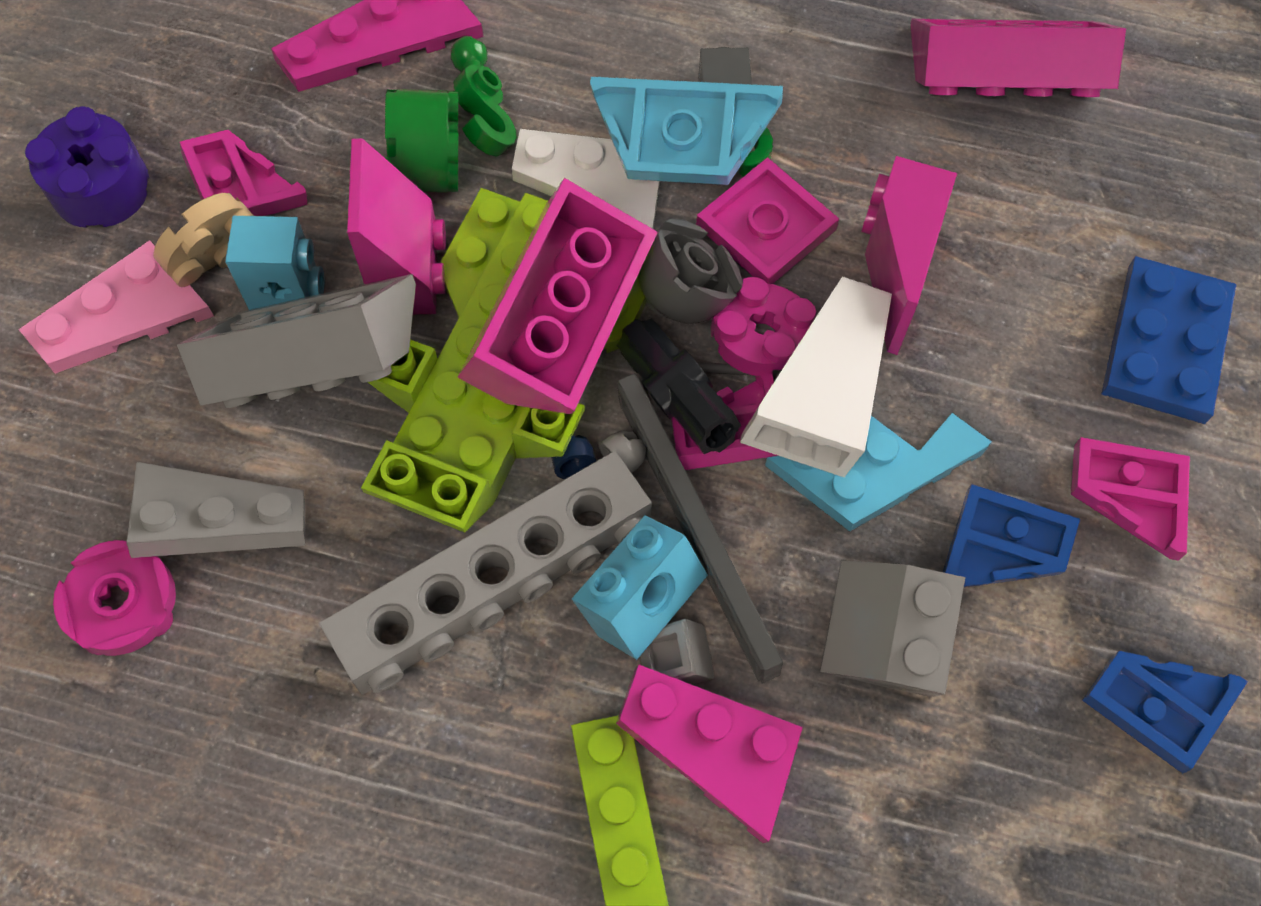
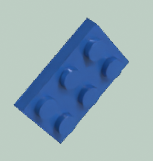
M1135 256L1127 271L1101 394L1206 424L1214 415L1236 284Z

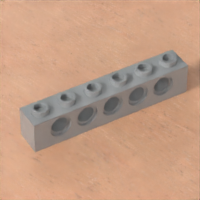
M615 450L321 621L319 625L361 695L370 690L373 693L385 691L403 678V671L422 659L424 662H432L444 656L454 647L455 643L453 641L472 629L475 632H482L492 627L503 618V611L520 600H523L525 603L537 600L552 588V581L570 570L573 574H578L593 566L600 559V552L617 542L620 544L644 515L651 518L652 502ZM586 511H594L604 517L595 526H583L576 521V518ZM538 539H549L557 545L552 552L546 555H536L528 550L531 543ZM491 567H502L508 571L506 578L497 584H485L479 580L482 573ZM452 595L459 599L455 609L447 614H435L430 611L433 602L441 596ZM395 624L408 626L407 635L399 643L393 645L381 643L382 634L388 627Z

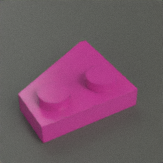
M1080 437L1074 445L1071 495L1169 559L1179 561L1187 554L1190 456Z

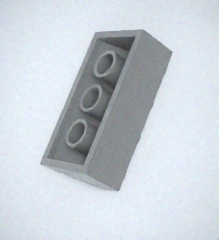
M413 274L237 312L177 344L200 406L223 401L225 408H233L254 400L257 397L256 395L267 393L269 400H275L296 393L300 390V386L312 384L314 391H323L346 381L345 378L358 376L360 382L365 383L391 374V365L409 353L416 287Z

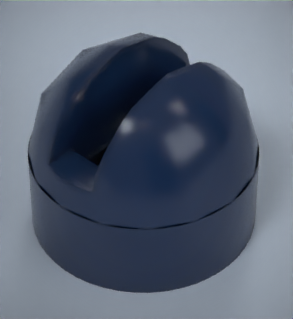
M581 435L572 436L563 456L551 457L554 472L561 479H567L596 462L592 445L586 437Z

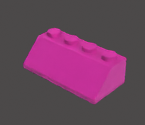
M911 19L915 81L923 86H929L928 93L933 95H957L958 87H976L977 95L1004 96L1006 87L1024 88L1023 95L1048 97L1053 95V88H1071L1070 95L1100 97L1101 89H1118L1126 28L1098 21Z
M564 178L545 205L458 378L506 404L572 414L577 407L658 232Z

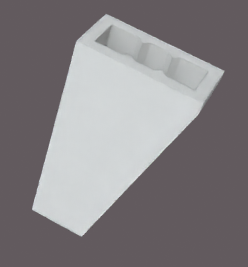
M842 276L742 433L740 443L845 477L865 452L892 293Z

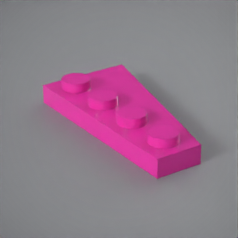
M363 0L274 46L271 50L277 64L298 92L357 75L358 67L372 63L381 64L382 67L400 62L399 55L425 48L427 53L446 48V41L462 36H472L474 39L483 37V30L480 21L462 0Z

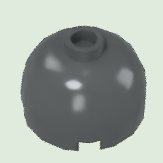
M681 219L665 221L656 230L658 233L637 276L641 291L650 309L659 316L684 324H697L708 321L729 306L737 296L735 294L742 288L743 281L739 267L722 244L714 250L708 243L702 240L708 232L700 226Z

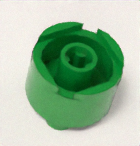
M387 89L385 99L387 157L385 159L423 192H458V91Z

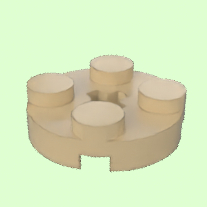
M219 193L207 197L181 214L188 223L176 234L170 227L162 233L154 248V259L179 287L189 286L202 273L217 264L221 268L228 267L225 261L232 217L254 215L238 197L235 200L230 193Z

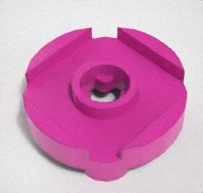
M747 277L742 280V288L735 294L737 296L730 305L712 318L711 335L712 337L714 336L719 344L718 353L733 368L753 376L770 374L773 370H782L813 323L816 308L811 301L800 298L786 288L769 284L758 277ZM756 324H766L773 328L774 331L767 330L764 335L759 334L755 331Z
M124 540L99 543L80 553L70 563L74 568L68 573L65 582L63 583L59 580L54 591L53 608L59 627L91 654L117 656L131 653L144 647L155 637L165 634L173 622L172 610L176 600V588L170 570L157 556L131 558L127 541ZM119 585L124 592H129L127 600L118 609L113 610L110 606L102 607V601L111 597L110 588Z

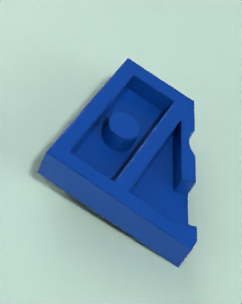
M971 484L966 492L943 573L965 577L964 588L1060 575L1067 569L1080 519Z
M1118 651L1108 661L1082 701L1183 774L1194 767L1248 681L1237 675L1228 674L1225 677L1204 674L1193 671V666L1171 661L1161 664L1150 660L1147 656Z

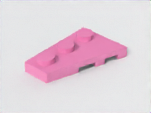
M149 240L18 330L56 374L117 352L119 344L144 335H148L150 339L169 333L167 327L192 318L197 323L214 317L209 306L190 285L179 287L154 259L153 252L155 246Z

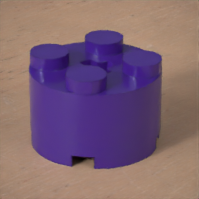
M75 107L65 117L48 125L37 138L31 140L26 146L25 156L29 161V169L33 179L59 216L74 226L87 228L86 225H103V227L119 224L136 213L145 202L148 193L146 190L149 178L148 169L125 128L109 116L95 113L89 107Z

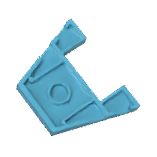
M952 413L922 449L917 450L871 416L865 452L845 477L781 456L767 457L765 466L848 531H852L906 500L916 490L930 482L935 483L946 477L956 467L969 460L973 461L984 454L992 441Z

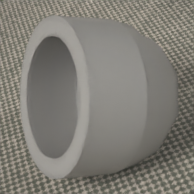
M632 431L616 432L599 443V450L603 457L616 450L631 473L637 470L644 462L646 448L642 440L637 439V435Z

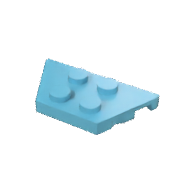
M591 77L590 80L592 94L628 179L728 185L782 104L783 86Z

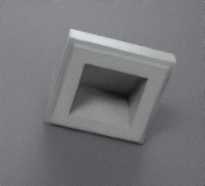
M688 619L667 624L640 656L642 666L689 684L700 683L714 678L705 627Z

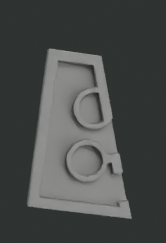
M137 462L127 535L130 557L139 558L305 546L304 490Z

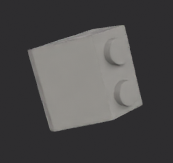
M841 561L820 673L928 697L944 695L947 687L965 577L904 564Z

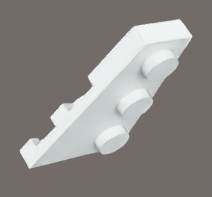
M520 129L512 165L513 181L552 196L562 180L566 178L653 229L660 181L628 179L612 139Z

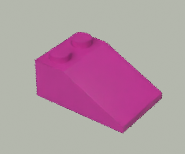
M363 138L352 139L347 234L364 284L413 274L416 283L413 315L436 314V294H445L444 264L437 263V250L446 249L444 219H436L431 198Z
M899 156L895 157L890 176L879 173L861 231L871 235L865 251V257L872 287L892 293L884 340L887 352L895 355L900 350L917 308L957 176L955 172Z

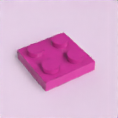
M768 157L698 213L696 218V225L707 231V236L718 246L722 244L732 258L750 275L761 278L769 284L775 283L835 232L839 223V218Z

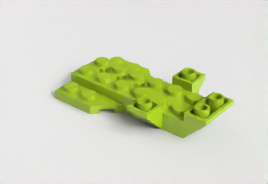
M481 188L440 262L444 264L445 289L457 313L458 321L439 357L437 358L435 348L410 339L409 353L391 365L392 373L378 380L368 382L407 411L408 415L394 442L385 441L361 487L364 493L465 533L494 504L515 459L561 457L564 455L584 413L585 405L578 403L572 414L506 404L458 378L548 200L528 193L524 194L521 201H517ZM638 277L605 344L604 349L607 353L619 349L616 345L621 339L622 329L635 319L639 320L647 303L641 291Z

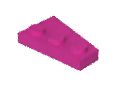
M638 665L634 670L616 724L671 769L675 768L704 792L703 795L720 809L724 808L748 827L746 830L760 842H769L803 727L645 666Z

